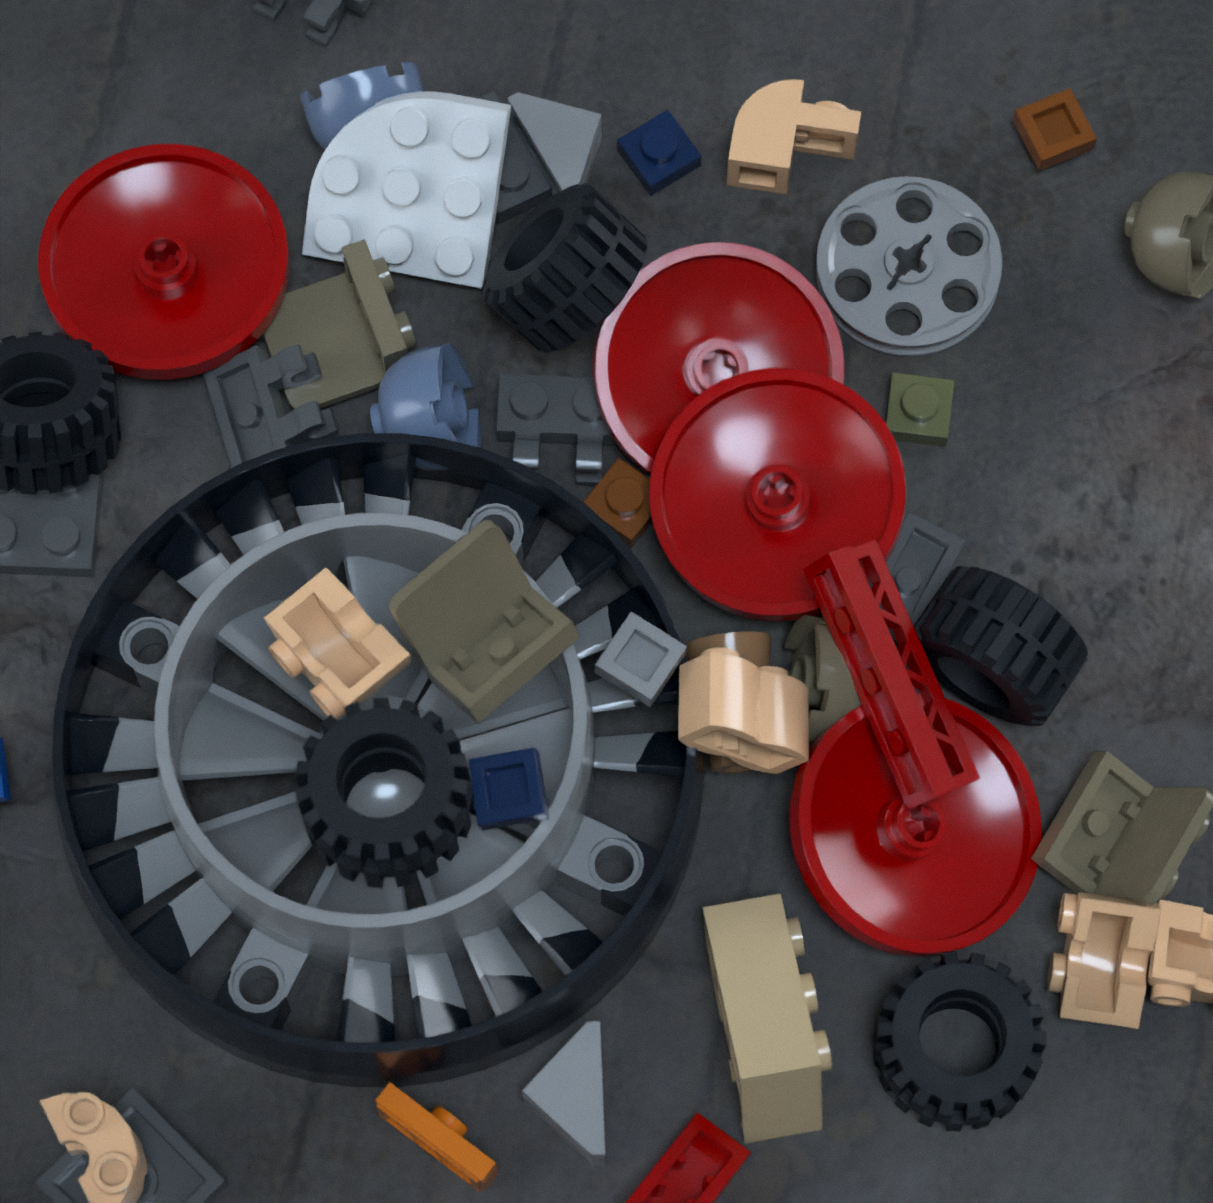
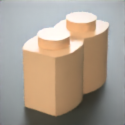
M722 647L706 649L701 652L699 657L679 666L678 739L686 746L697 748L700 752L728 756L735 763L751 770L772 774L781 773L809 760V688L800 680L789 676L785 669L775 666L757 667L750 661L741 658L739 653L733 649Z

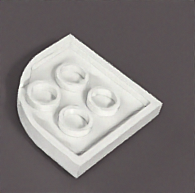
M412 92L386 98L357 115L336 134L324 151L314 172L308 198L302 255L344 262L341 247L365 239L372 259L384 257L389 271L482 288L489 266L511 105L450 93Z

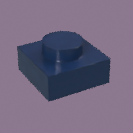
M668 109L617 139V151L650 197L701 166L702 155Z
M535 747L468 759L477 825L482 831L549 819L540 753Z

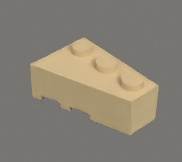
M781 893L703 907L705 944L720 1021H723L731 1060H729L732 1082L737 1084L740 1097L742 1120L740 1124L744 1144L822 1130L821 1072L832 1070V1061L825 1030L813 1032L809 1016L810 1013L818 1012L817 995L812 974H800L796 957L805 955L798 917L786 918Z

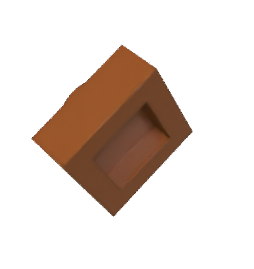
M1071 88L1015 110L1013 122L1039 171L1091 151L1095 147L1097 138Z
M618 458L583 503L605 521L631 549L653 522L649 501L650 479Z

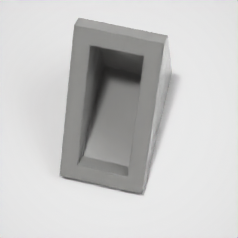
M519 92L507 97V104L511 105L510 118L552 186V196L570 186L583 183L588 184L601 144V114Z
M589 1021L577 1031L522 1090L524 1104L591 1166H605L600 1021Z

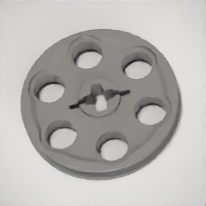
M905 176L883 179L868 184L849 195L828 218L822 230L817 249L816 282L818 291L831 311L837 326L860 344L875 351L896 356L914 357L934 354L947 350L968 338L978 329L990 313L998 293L1002 273V253L999 239L992 223L982 209L972 199L952 186L921 177ZM907 198H917L927 203L931 209V215L920 223H911L899 216L896 207ZM854 220L864 221L874 229L876 235L869 244L855 246L848 243L842 237L840 232L842 227ZM957 231H969L979 238L982 247L974 255L961 256L952 252L948 247L947 239L949 236ZM924 245L919 263V272L910 270L905 276L901 275L894 286L899 263L897 259L902 262L909 261L912 256L916 257L919 250ZM855 276L865 280L869 285L870 293L861 301L849 302L840 298L835 286L844 277ZM955 286L964 287L975 295L977 303L971 310L964 313L954 312L944 305L942 295L949 288ZM901 309L912 311L919 318L921 327L911 335L901 336L895 334L886 324L888 315Z

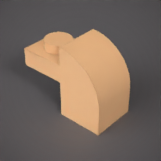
M783 80L764 86L746 100L736 117L728 158L727 186L787 195L794 151L854 160L861 111L849 110L843 104L833 101H820L815 104L803 103L804 80Z

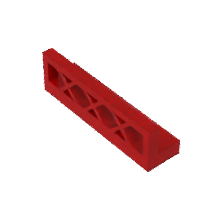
M876 539L856 547H852L850 544L832 551L803 568L832 638L845 660L853 679L856 693L907 810L979 780L978 772ZM860 560H862L865 569L869 575V578L872 582V589H870L867 579L860 566ZM888 628L893 630V633L899 644L898 649L895 646V643L891 637ZM914 688L918 689L925 703L924 709ZM940 748L946 751L949 761L956 774L955 776H952L951 771L947 765V762Z

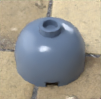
M412 62L401 63L404 75L389 77L386 65L328 80L318 85L322 97L317 99L309 92H303L299 99L306 123L314 140L325 151L336 134L357 115L373 107L375 103L400 94L424 92L417 64Z
M447 343L438 346L421 347L404 354L389 367L379 386L378 403H373L370 408L371 423L375 433H402L437 437L481 448L478 407L468 409L463 391L464 389L473 388V384L463 358L453 344ZM416 457L415 468L431 472L451 470L441 464Z

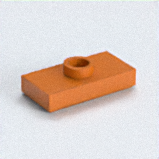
M390 1082L375 1100L379 1117L478 1192L481 1190L485 1192L498 1175L496 1162L463 1138L468 1128L441 1106L436 1105L430 1113Z

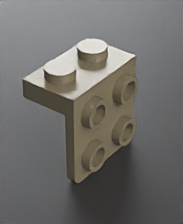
M365 239L341 247L346 273L285 293L276 316L263 333L271 357L279 351L297 344L301 346L303 355L311 352L316 354L322 377L304 386L283 389L292 411L311 401H317L319 407L323 408L379 388L389 367L404 354L408 353V349L417 346L405 311L394 314L387 295L396 291L384 257L372 259Z
M491 520L480 522L470 532L461 537L445 553L415 578L406 583L391 598L389 603V609L431 682L478 724L580 638L573 622L532 588L502 529Z
M1093 751L1031 860L1076 894L1083 892L1125 898L1143 905H1153L1173 889L1179 875L1177 869L1191 844L1200 839L1208 828L1210 822L1209 813L1213 807V793L1205 787L1154 788L1108 751Z

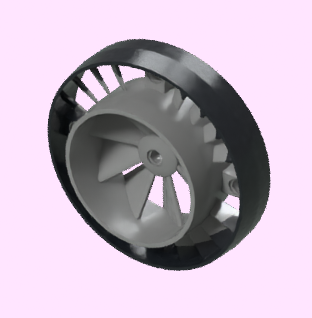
M351 434L320 438L280 448L227 470L205 482L166 510L138 536L122 555L91 600L73 638L61 675L53 724V787L56 818L65 856L82 900L107 944L133 979L165 1011L195 1034L228 1053L273 1072L317 1083L349 1087H386L389 1082L396 1087H405L446 1081L486 1070L530 1051L564 1031L594 1008L629 973L652 943L670 912L690 864L699 829L704 790L705 753L698 751L697 748H690L678 739V731L594 737L593 713L646 704L604 678L587 683L580 659L606 649L630 612H633L683 643L662 595L642 563L619 535L592 509L547 477L514 460L479 447L437 437L411 434ZM416 457L441 464L451 470L431 472L415 468ZM364 478L366 513L345 515L341 481ZM413 478L446 481L482 490L462 530L441 522L408 515ZM290 492L301 525L284 532L270 499ZM546 519L554 522L575 537L536 581L525 573L532 588L556 608L609 568L629 588L628 592L575 625L580 638L479 724L433 683L427 689L418 704L419 715L422 718L431 710L442 718L444 732L452 728L460 740L462 753H465L470 781L471 775L468 759L533 747L538 750L541 759L549 819L507 826L529 837L524 842L500 828L482 831L477 825L476 816L469 812L472 825L467 838L457 836L460 851L451 861L442 856L438 857L436 861L439 872L427 879L421 870L416 872L427 904L426 906L408 910L404 886L397 888L395 877L384 878L383 888L368 887L363 873H359L354 882L340 876L337 863L330 867L326 866L306 905L275 894L273 892L275 888L313 846L302 819L296 792L198 824L196 823L182 781L296 772L297 761H307L303 746L311 735L319 739L323 737L322 730L321 733L311 730L212 681L216 664L230 649L324 721L327 718L309 693L315 687L303 672L294 679L291 678L271 655L268 647L277 639L264 620L266 615L325 567L340 582L347 581L349 591L354 595L366 614L377 625L381 624L411 656V663L360 704L361 711L374 708L373 698H388L390 708L399 709L403 699L414 703L418 699L429 677L389 609L390 600L406 583L415 578L461 537L484 520H491L502 529L503 533L512 538L509 545L521 567ZM221 523L243 553V556L232 564L227 561L206 535L207 532ZM161 570H164L198 599L180 626L132 604ZM158 643L168 647L166 655L155 664L147 665L137 661L138 653L149 644ZM687 650L686 655L653 704L679 700V666L690 661ZM95 667L156 695L155 721L80 713ZM346 714L343 715V716H342L339 720H337V721H338V722L341 721L342 719L346 718L347 715H346ZM153 768L158 770V777L71 790L72 774ZM594 768L684 777L674 824L663 852L589 817L595 781ZM390 769L382 773L374 772L364 777L355 785L346 804L364 816L374 818L394 816L408 809L418 799L425 784L415 775L402 770ZM169 822L173 823L175 828L173 831L92 865L88 864L85 850ZM617 858L628 863L633 872L625 881L613 884L605 882L599 877L596 872L599 865L607 859ZM196 872L200 880L130 933L127 931L120 919L188 875ZM557 885H560L625 917L613 933L603 942L549 895ZM230 917L249 935L214 1002L178 980L175 974L218 927ZM522 924L565 975V977L544 992L506 938L507 935ZM467 958L471 959L495 1014V1017L473 1026L452 968L453 964ZM313 968L346 975L337 1041L309 1038L281 1031ZM409 975L418 1039L395 1042L392 977ZM267 977L278 982L277 994L269 1002L256 1005L244 999L245 990L253 980Z

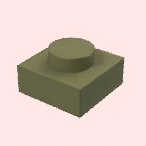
M892 372L886 424L895 441L946 447L954 380Z

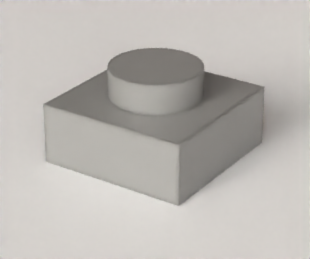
M630 612L596 662L594 673L651 707L686 655L687 646L633 612Z

